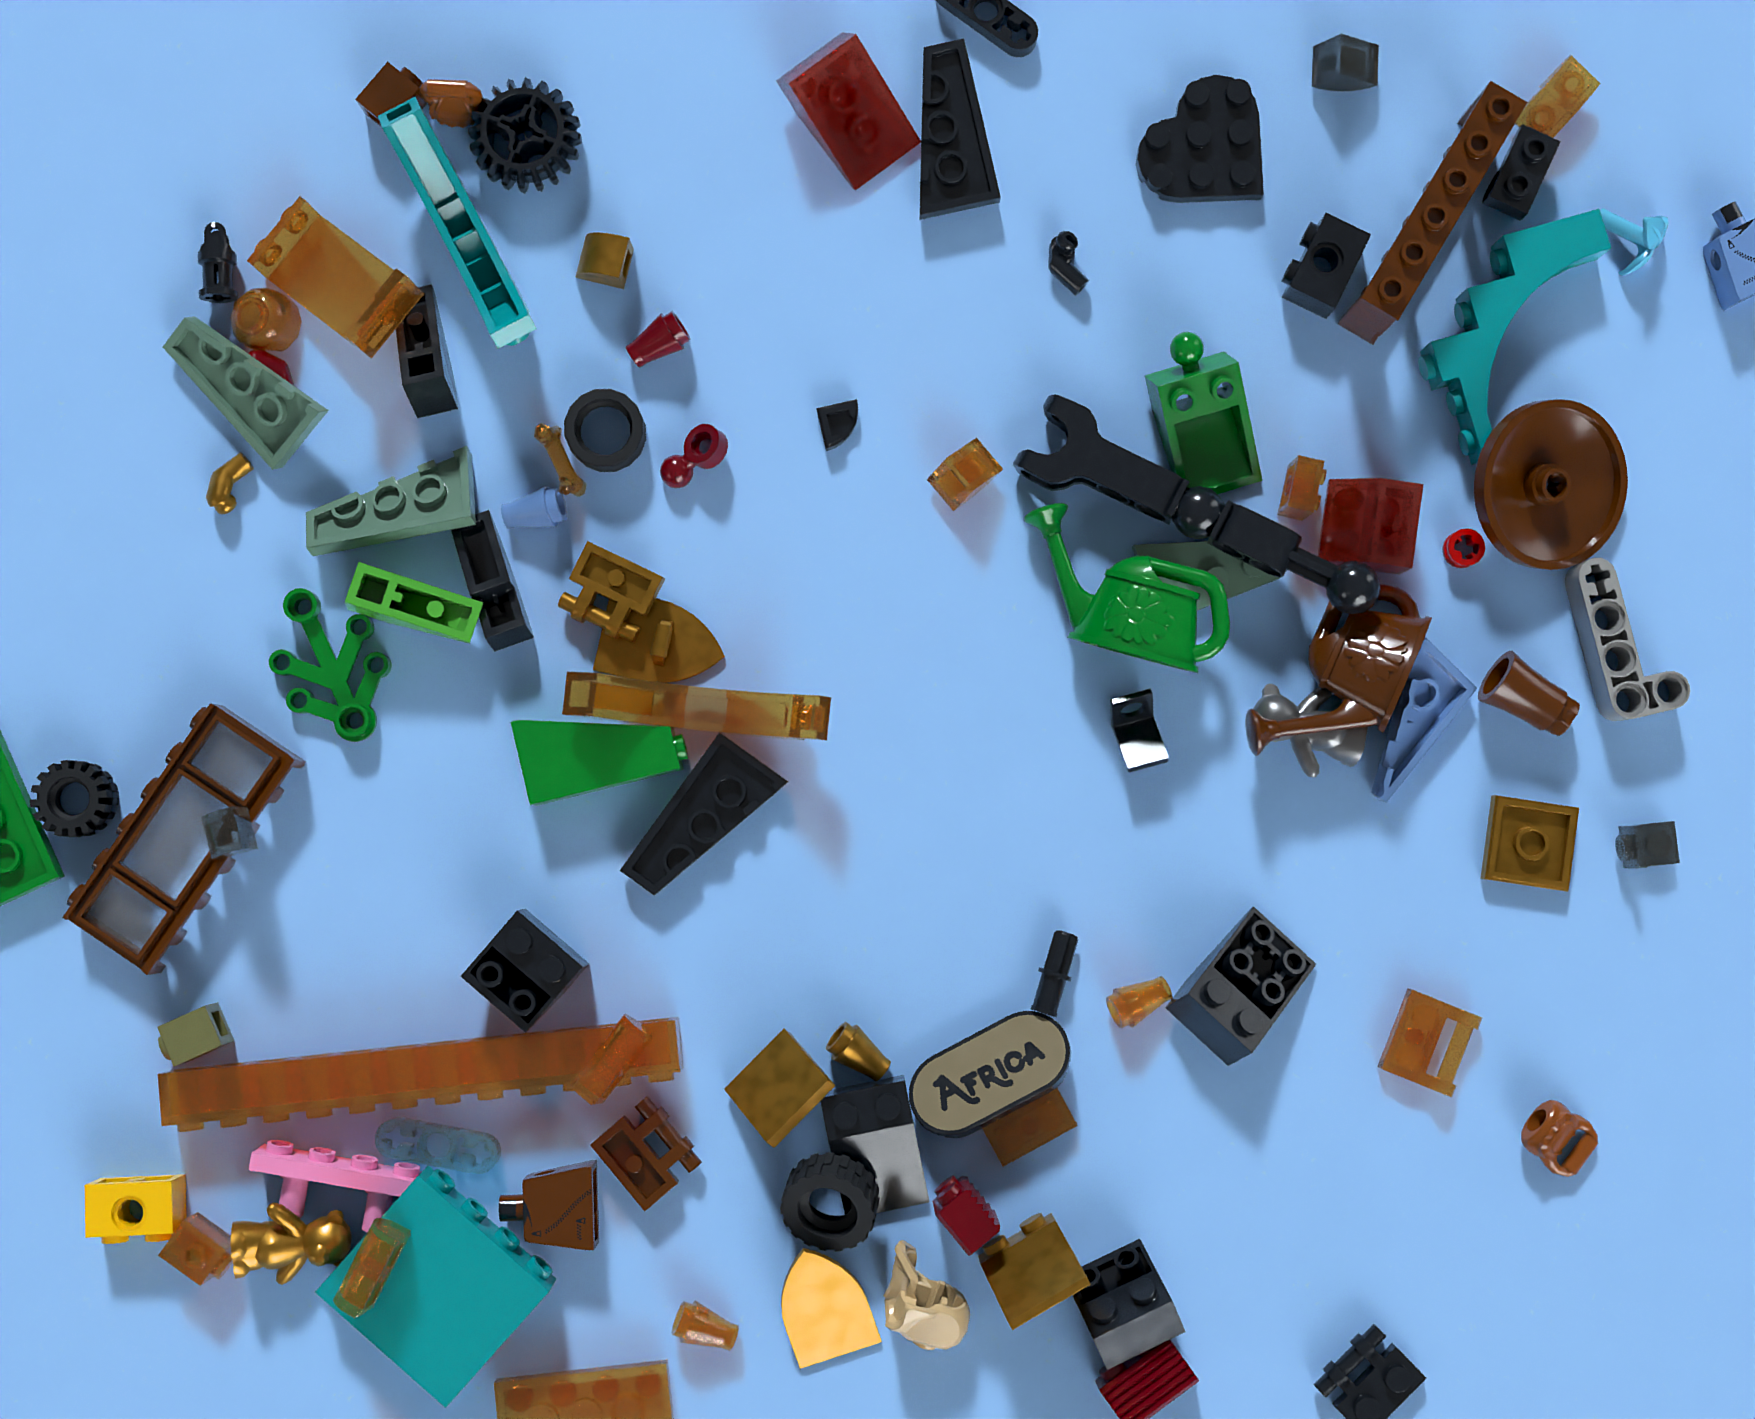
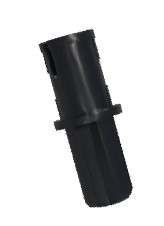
M1060 930L1054 932L1044 968L1039 967L1038 970L1042 974L1033 1005L1030 1008L1031 1010L1057 1017V1009L1066 980L1071 981L1072 978L1068 976L1078 943V937L1074 934Z

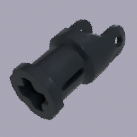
M211 222L205 227L204 243L198 251V264L202 266L203 288L198 292L199 299L211 303H229L238 299V292L233 289V267L237 265V255L229 245V239L224 226L218 222Z

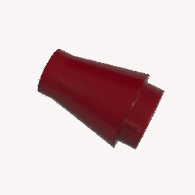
M673 311L665 316L660 313L632 343L626 346V350L634 363L640 368L646 363L684 349L683 344L691 340Z

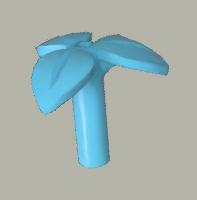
M1604 208L1600 210L1606 230L1636 244L1638 248L1636 258L1625 269L1618 272L1621 276L1638 270L1652 257L1654 249L1660 245L1665 237L1669 224L1667 217H1644L1642 228Z

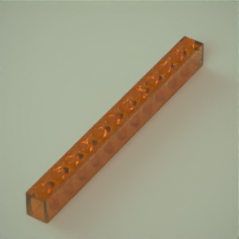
M679 1017L172 1069L157 1075L161 1125H177V1132H188L204 1129V1122L220 1120V1127L226 1128L247 1124V1117L263 1116V1123H274L290 1120V1113L306 1111V1118L311 1119L333 1115L332 1108L349 1107V1114H360L375 1111V1104L391 1102L392 1109L394 1110L417 1107L418 1099L434 1098L435 1105L453 1104L461 1102L460 1095L477 1093V1099L481 1101L503 1098L504 1090L520 1089V1096H531L546 1093V1086L563 1084V1091H578L588 1089L589 1081L605 1080L606 1087H617L632 1084L631 1077L648 1075V1082H664L674 1080V1073L680 1072L684 1065Z

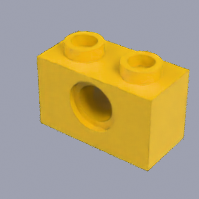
M186 1174L99 1178L84 1185L85 1238L101 1237L102 1244H116L129 1241V1236L145 1235L146 1242H160L172 1239L173 1233L187 1226ZM131 1200L137 1201L142 1206L143 1217L141 1220L134 1218L130 1213L129 1205Z

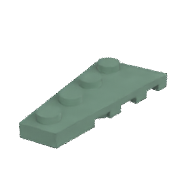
M195 316L185 317L163 345L165 351L272 470L283 468L329 411Z
M465 446L453 451L454 457L436 464L434 460L421 464L417 466L418 472L399 480L392 476L378 482L379 486L368 493L360 495L358 492H354L306 512L307 550L312 556H318L476 525L472 454L468 447Z

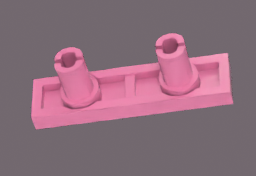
M270 1140L267 1144L264 1143L251 1153L249 1170L279 1175L283 1178L279 1204L284 1205L299 1218H302L304 1215L309 1181L364 1190L368 1193L362 1224V1231L369 1232L392 1206L393 1196L400 1197L422 1172L420 1171V1166L414 1163L397 1162L394 1166L378 1164V1159L369 1155H354L350 1159L335 1156L336 1151L329 1148L314 1147L310 1148L309 1151L293 1149L294 1144L284 1140Z

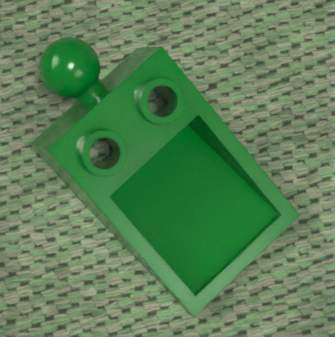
M1182 332L1176 335L1170 344L1171 357L1180 365L1144 375L1153 416L1171 472L1190 481L1188 488L1203 486L1211 488L1217 494L1263 481L1239 362L1225 352L1201 358L1204 352L1201 338L1193 332ZM1183 394L1188 395L1187 398L1177 401L1179 396Z

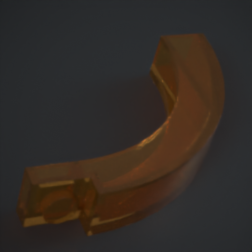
M567 672L562 715L646 726H669L673 729L720 732L721 734L827 741L831 697L714 689L653 682L601 673Z

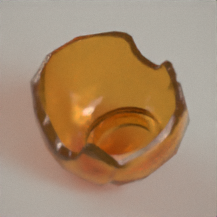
M268 288L250 289L234 302L230 317L233 335L247 348L252 350L262 349L264 351L282 352L288 349L298 337L302 322L298 306L286 295Z

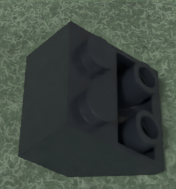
M521 909L514 913L460 977L527 1033L566 992L589 963L527 909Z
M1140 1239L1082 1266L1090 1285L1072 1296L1107 1370L1186 1332L1174 1303Z

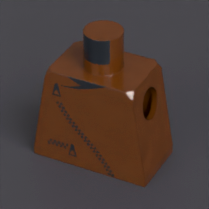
M597 1160L528 1174L523 1179V1194L500 1195V1222L523 1221L524 1240L528 1243L581 1250H594L599 1243Z

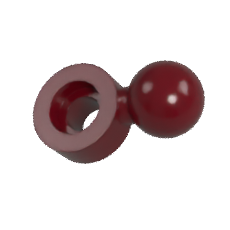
M700 424L694 427L685 439L684 455L669 456L661 464L660 476L662 481L671 488H682L690 483L694 467L711 469L717 466L727 453L728 440L725 434L710 424Z

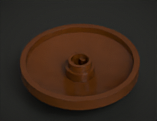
M1572 400L1534 401L1509 413L1497 424L1487 438L1475 470L1474 499L1480 524L1490 542L1511 561L1536 569L1556 570L1569 568L1594 555L1603 547L1614 532L1626 501L1628 474L1621 443L1612 427L1599 413L1582 403Z

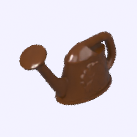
M1380 584L1381 591L1377 601L1393 603L1399 608L1402 615L1371 610L1360 614H1349L1344 626L1335 631L1343 612L1332 606L1329 601L1309 645L1308 660L1318 687L1326 688L1341 699L1342 704L1337 709L1324 714L1281 721L1263 718L1256 710L1249 709L1245 718V728L1251 752L1258 756L1267 743L1284 736L1373 725L1378 726L1377 730L1383 733L1414 665L1432 617L1425 616V618H1420L1417 604L1407 592L1395 586Z

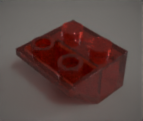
M1385 478L1329 479L1327 482L1317 556L1337 566L1347 561H1358L1366 563L1374 571L1397 575L1412 569L1424 484Z

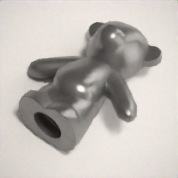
M1267 684L1262 689V698L1253 709L1263 718L1275 719L1277 721L1319 715L1329 712L1318 711V709L1333 693L1326 688L1318 687L1296 706L1292 701L1280 694L1276 685ZM1368 727L1284 736L1272 741L1278 742L1290 739L1292 749L1303 772L1308 777L1314 778L1319 774L1320 766L1312 750L1323 751L1332 758L1341 761L1342 764L1352 767L1357 764L1364 751Z

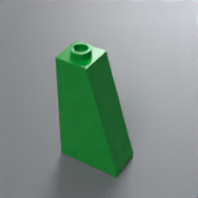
M533 720L510 722L529 803L533 806L684 770L682 760L688 759L683 734L675 735L674 729L669 726Z

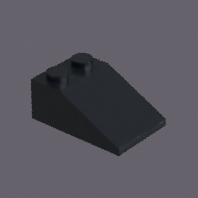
M904 1075L831 1090L820 1101L830 1151L834 1155L842 1156L843 1154L849 1156L855 1162L859 1161L868 1172L872 1173L874 1182L878 1184L880 1190L877 1213L929 1203ZM840 1192L846 1215L851 1209V1201Z

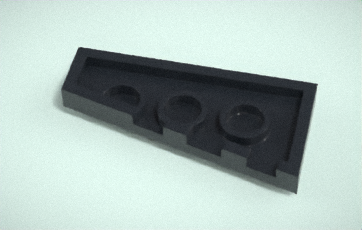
M964 39L924 47L919 220L1000 203V191Z
M719 732L620 871L651 894L656 895L783 788L788 781Z

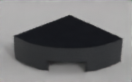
M857 399L816 408L826 451L840 446L852 434L858 418Z

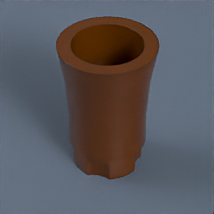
M1513 651L1504 653L1493 664L1478 691L1479 701L1502 709L1524 720L1538 730H1545L1557 736L1565 733L1580 709V704L1570 698L1565 690L1543 677Z

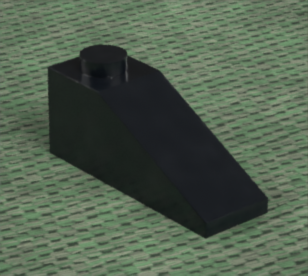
M432 284L392 293L402 386L416 417L421 418L458 409L454 375Z

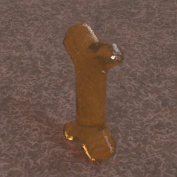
M543 423L535 426L534 437L547 450L560 481L558 492L563 495L571 493L577 497L584 495L586 483L577 476L560 440L562 428L555 425L549 427Z

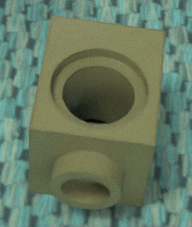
M218 1002L202 1006L157 1027L161 1035L158 1038L159 1048L163 1056L167 1060L172 1061L174 1067L190 1062L234 1042Z

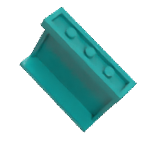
M428 1165L315 1293L446 1408L550 1292L556 1278L552 1275L553 1271L544 1259L537 1255H529L519 1246L520 1240L511 1230L503 1226L499 1228L487 1217L488 1213L482 1204L473 1198L466 1199L454 1188L455 1182L448 1174L440 1169L433 1170Z

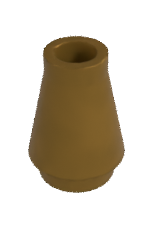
M844 1022L834 1032L826 1045V1050L832 1054V1060L869 1076L875 1082L882 1078L891 1064V1061L880 1052L858 1025L851 1026L849 1023Z

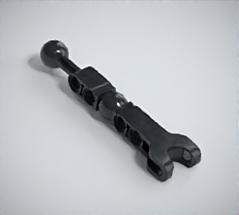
M1056 394L1048 396L1043 409L1047 420L1065 432L1067 437L1066 444L1059 452L1050 455L1037 453L1029 449L1023 450L1013 462L1014 468L1020 475L1050 491L1064 490L1073 485L1083 484L1168 525L1173 521L1177 530L1186 537L1194 539L1209 537L1207 544L1267 574L1282 578L1286 570H1289L1326 588V595L1329 601L1340 612L1351 615L1363 613L1371 609L1379 598L1381 591L1379 577L1366 563L1347 561L1337 566L1300 548L1299 545L1302 537L1293 530L1229 500L1225 505L1221 497L1211 488L1203 486L1188 488L1190 481L1101 437L1098 432L1097 422L1090 409Z

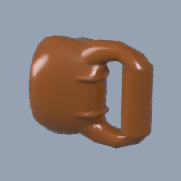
M428 79L420 87L419 95L428 103L431 119H436L441 125L446 124L450 127L458 126L462 128L474 125L475 122L471 118L472 111L484 112L481 106L483 98L481 90L467 80Z
M1549 1100L1539 1105L1529 1116L1521 1131L1523 1146L1532 1154L1539 1156L1545 1167L1552 1173L1566 1177L1576 1175L1599 1144L1598 1135L1592 1124L1582 1116L1571 1113L1564 1104L1555 1100ZM1576 1130L1584 1131V1134L1560 1165L1557 1161V1156L1562 1154V1150L1571 1137L1575 1136Z

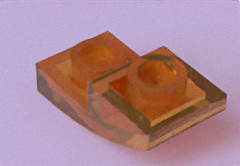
M1569 55L1539 86L1540 90L1528 101L1515 125L1519 128L1524 124L1554 138L1601 83L1572 55Z

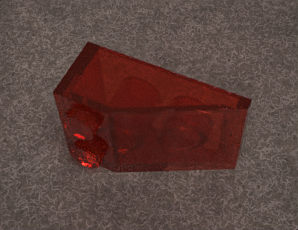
M842 32L776 80L798 117L853 190L860 188L921 143L920 138L857 34Z

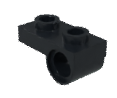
M1522 124L1512 140L1501 167L1492 178L1483 196L1482 203L1519 221L1528 214L1561 141Z

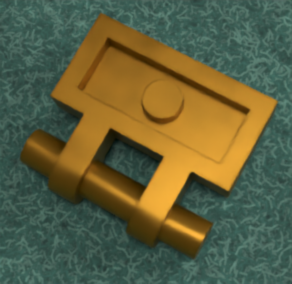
M587 541L569 577L571 581L583 586L578 598L564 592L559 599L558 607L570 612L572 619L581 623L588 621L605 629L604 633L614 639L622 637L634 643L641 628L628 622V616L631 610L647 617L665 578ZM597 594L617 602L612 614L593 605Z

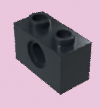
M1328 213L1324 214L1318 224L1310 222L1299 243L1300 246L1305 247V250L1299 261L1291 260L1281 282L1287 284L1282 298L1327 319L1336 308L1371 234ZM1313 258H1325L1330 263L1331 271L1323 272L1317 269Z

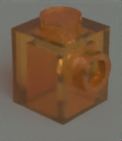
M196 1212L182 1221L158 1256L201 1286L213 1277L219 1280L232 1265L231 1235L199 1212Z

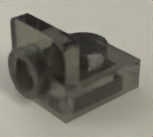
M1675 821L1618 826L1619 835L1616 837L1615 848L1618 858L1623 861V868L1638 869L1646 868L1647 866L1680 863Z

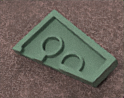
M1208 541L1132 546L1135 556H1150L1204 570L1215 575L1223 584L1227 599L1280 579V577L1267 574L1220 551L1216 547L1207 544ZM1159 577L1163 583L1200 593V600H1197V611L1211 606L1209 595L1205 589Z

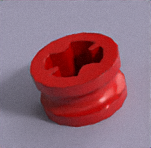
M1469 528L1460 529L1445 539L1442 547L1443 556L1451 566L1467 568L1479 562L1484 556L1486 549L1485 541L1475 530ZM1461 538L1466 539L1465 543L1467 546L1473 547V552L1466 555V559L1462 558L1461 551L1454 548L1455 544L1462 542Z

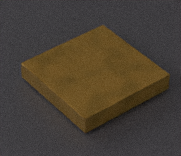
M1492 795L1480 879L1568 892L1579 808Z
M783 1029L724 1090L766 1143L775 1148L836 1085L793 1035L786 1029Z

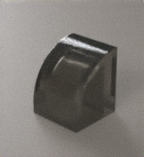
M1341 33L1313 46L1312 87L1329 91H1356L1377 86L1379 45Z
M231 806L201 817L212 860L258 849L248 807Z

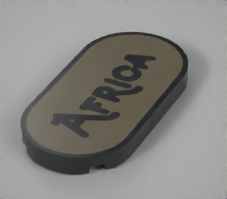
M1021 1011L1013 1013L925 1060L912 1077L909 1087V1102L915 1117L926 1130L945 1136L946 1138H962L1056 1089L1067 1074L1066 1071L1071 1061V1046L1067 1035L1060 1024L1050 1016L1036 1011Z

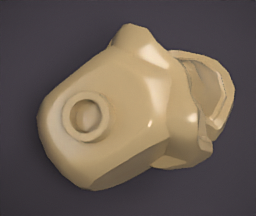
M904 1240L899 1241L895 1246L896 1256L894 1258L892 1278L883 1295L885 1297V1326L891 1331L899 1332L904 1338L913 1341L915 1345L925 1350H934L935 1348L946 1350L958 1345L968 1330L970 1309L963 1294L951 1285L941 1280H930L915 1269L917 1261L916 1248Z

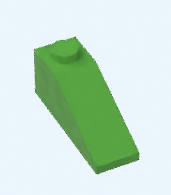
M358 562L345 599L346 607L350 611L390 624L469 644L483 606V602Z

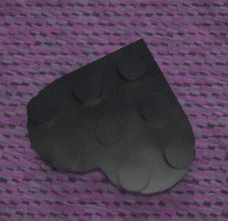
M1212 75L1189 83L1178 102L1175 117L1150 125L1138 146L1135 165L1141 183L1144 181L1149 190L1159 195V199L1176 203L1261 200L1264 192L1260 119L1256 99L1251 93L1249 83L1243 79H1234L1221 75Z

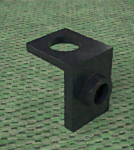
M1151 689L1111 699V727L1127 771L1133 772L1168 762V753L1153 716V694ZM1142 703V706L1133 712H1121L1124 707L1130 704Z

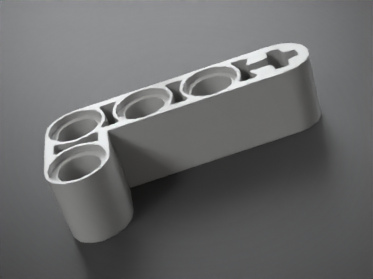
M1591 558L1572 566L1566 574L1565 587L1596 706L1600 714L1610 721H1623L1683 706L1689 699L1690 685L1682 674L1675 671H1666L1648 676L1643 675L1614 566L1603 558ZM1585 575H1594L1595 583H1587ZM1601 596V600L1591 603V597ZM1597 610L1602 611L1607 617L1608 624L1605 630L1599 628L1595 622ZM1609 650L1615 653L1618 658V666L1615 671L1611 670L1606 664L1605 657ZM1660 682H1664L1669 689V697L1666 702L1660 699L1657 693V687ZM1620 691L1624 692L1629 699V706L1625 712L1616 703V697Z

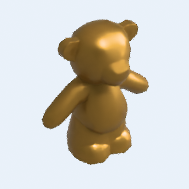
M273 1202L267 1207L268 1216L273 1221H264L262 1223L236 1221L232 1223L231 1257L235 1279L245 1277L249 1271L265 1267L271 1270L278 1269L276 1281L278 1284L283 1285L294 1278L305 1264L307 1258L311 1264L316 1266L334 1264L338 1267L351 1248L352 1234L350 1227L343 1219V1213L339 1210L330 1211L327 1216H321L306 1225L284 1205Z

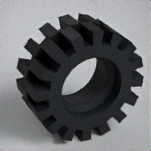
M64 760L61 761V764H51L47 767L48 773L41 772L37 776L41 783L40 785H32L31 792L37 793V799L30 800V807L38 808V812L34 813L33 816L36 821L44 822L41 827L46 831H54V835L63 837L91 836L96 834L95 830H103L108 826L105 823L106 819L114 818L116 812L111 811L112 805L119 804V798H113L112 792L118 791L116 784L109 782L112 776L106 771H101V766L85 761ZM78 782L87 789L89 804L82 813L73 816L62 808L60 796L67 785Z

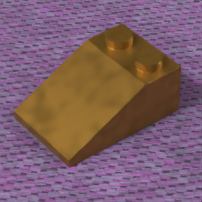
M1042 1213L1029 1217L1019 1225L1021 1231L1007 1239L1005 1235L993 1238L982 1247L984 1252L978 1255L980 1265L1012 1330L1090 1285L1079 1260L1052 1213L1043 1217Z

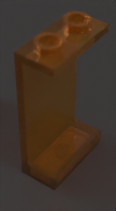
M301 196L283 212L280 221L267 237L256 245L254 253L247 260L266 279L371 359L424 295L409 277L397 268L395 270L390 268L322 217Z

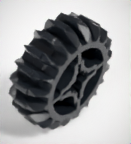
M526 77L522 82V87L516 88L514 81L508 79L507 91L501 93L498 87L493 86L491 91L495 98L492 101L484 97L482 98L481 106L484 112L472 111L471 118L477 125L468 128L470 138L475 140L469 147L473 155L479 156L476 163L480 170L488 169L487 176L492 182L501 179L504 189L510 190L517 181L521 193H526L529 183H534L537 191L542 192L544 189L542 180L549 178L552 184L557 185L559 180L556 172L558 170L570 174L571 168L566 159L578 160V150L573 146L582 143L581 134L575 131L581 124L578 116L572 115L574 111L572 103L570 101L562 102L563 95L560 90L555 89L549 93V87L543 81L533 89L531 80ZM522 109V111L516 116H508L509 114ZM543 112L549 114L557 122L556 139L549 137L548 132L541 129L543 124L541 115ZM525 131H531L533 135L528 139ZM495 133L502 135L503 139L509 142L507 148L510 153L508 160L503 159L494 151ZM523 133L525 140L520 141L517 136ZM534 155H544L542 158L528 163L529 159Z

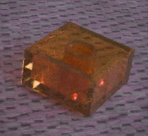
M1298 455L1288 464L1277 515L1303 521L1309 515H1312L1314 510H1318L1321 501V495H1318L1319 485L1324 484L1327 470L1323 469L1325 461Z

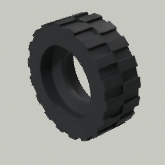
M827 1152L824 1155L817 1153L811 1155L806 1160L802 1159L798 1162L797 1167H793L781 1199L780 1211L784 1216L783 1222L785 1226L790 1228L791 1234L796 1239L799 1238L804 1241V1244L810 1247L811 1245L819 1248L818 1250L843 1251L845 1248L851 1249L856 1247L857 1243L863 1242L868 1237L869 1231H872L880 1197H878L880 1190L878 1184L874 1182L872 1173L868 1172L859 1161L855 1162L849 1156L843 1154L839 1156ZM818 1188L839 1191L850 1199L851 1209L846 1215L841 1216L822 1213L810 1204V1194Z

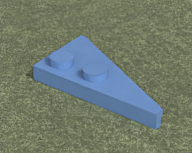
M1427 638L1423 640L1394 709L1371 791L1378 800L1386 803L1477 689Z

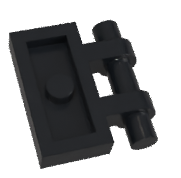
M1375 1324L1362 1336L1358 1333L1350 1341L1352 1346L1335 1363L1331 1360L1323 1368L1325 1373L1313 1384L1324 1397H1327L1337 1386L1344 1391L1332 1404L1346 1419H1387L1426 1379L1421 1371L1393 1343L1381 1354L1375 1350L1386 1338V1335ZM1366 1358L1371 1363L1370 1366L1352 1382L1348 1375Z

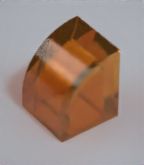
M975 438L948 456L928 477L927 481L949 507L955 511L988 485L1003 468L983 444Z

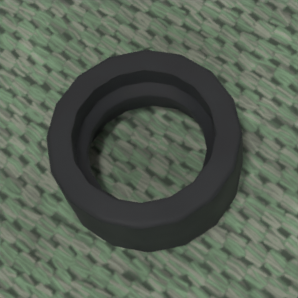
M594 389L581 395L569 407L564 420V437L571 452L586 467L599 472H616L630 466L641 455L646 442V424L637 405L626 394L613 389ZM599 407H612L620 410L627 417L630 424V436L627 443L620 451L611 455H600L592 452L585 446L581 437V426L584 418L592 410Z

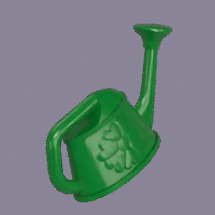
M1055 503L1035 509L1024 516V522L1037 527L1042 533L1043 538L1046 539L1070 623L1074 630L1069 633L1067 638L1198 673L1199 668L1196 666V662L1213 658L1224 648L1230 632L1229 609L1224 586L1215 575L1204 570L1150 556H1134L1125 558L1114 564L1111 568L1106 569L1105 578L1095 595L1080 586L1061 536V520L1067 512L1068 505ZM1159 577L1201 587L1206 590L1210 598L1213 622L1212 634L1206 642L1196 645L1197 600H1200V593L1163 583Z

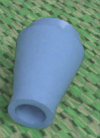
M544 486L511 503L502 504L501 515L507 529L515 527H557L559 522L567 519V507L564 496L559 488L550 489L548 486Z

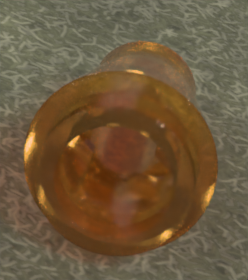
M1159 976L1153 980L1113 989V994L1106 997V1005L1111 1017L1119 1028L1127 1025L1133 1028L1163 1003L1171 1000L1173 996L1167 981L1162 976Z
M696 1300L692 1304L683 1301L676 1314L671 1334L679 1337L680 1343L717 1347L730 1351L736 1341L739 1326L730 1323Z

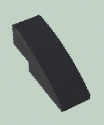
M487 510L475 514L476 525L452 529L451 532L469 594L472 599L483 602L479 619L485 639L495 652L532 639L534 635L498 530L490 511Z

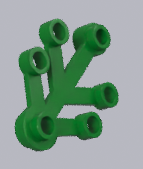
M303 588L290 591L283 601L284 613L289 619L302 624L321 667L299 660L292 652L283 649L276 650L271 654L269 667L276 674L282 676L294 675L330 688L338 705L315 699L313 693L307 689L294 688L286 696L287 707L296 713H311L333 721L336 732L345 740L359 742L367 739L372 735L377 725V716L371 707V703L380 679L387 676L391 671V660L380 652H372L365 657L363 661L365 674L355 697L348 684V680L363 641L369 639L374 633L373 621L362 614L352 615L346 622L347 634L338 658H336L318 618L321 611V602L318 596ZM309 600L311 603L310 611L307 614L301 615L298 610L300 602ZM358 620H364L367 625L365 632L361 635H357L354 632V624ZM287 655L290 664L287 669L280 670L277 666V661L279 657ZM380 657L384 662V667L380 672L374 673L371 670V662L375 658ZM299 693H304L307 697V703L304 707L298 709L294 704V699ZM355 713H359L363 718L362 725L357 729L352 728L350 725V718Z

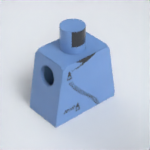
M1736 201L1712 213L1722 235L1703 247V255L1723 311L1755 296V218L1747 222Z

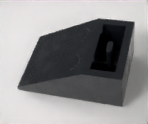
M1252 907L1187 978L1165 1008L1229 1066L1253 1053L1313 970L1316 963L1255 907Z

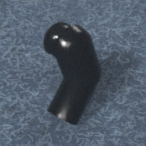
M1062 231L1052 239L1049 245L1048 268L1051 274L1076 296L1088 284L1089 279L1074 266L1075 248L1078 246L1077 237L1072 232Z

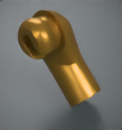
M241 452L216 469L211 475L206 500L208 505L215 507L219 514H227L236 507V499L230 494L233 484L254 469Z

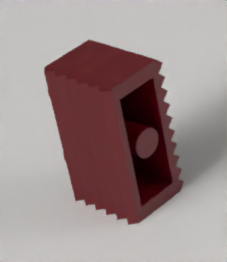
M952 1175L935 1189L934 1193L937 1197L932 1201L935 1216L968 1256L976 1252L1000 1231V1223L995 1210L991 1209L989 1203H986L984 1196H980L979 1190L974 1188L973 1183H969L968 1176H961L959 1179H956Z
M1171 1339L1108 1370L1104 1365L1099 1370L1100 1377L1095 1380L1099 1391L1119 1419H1149L1199 1382L1196 1374Z

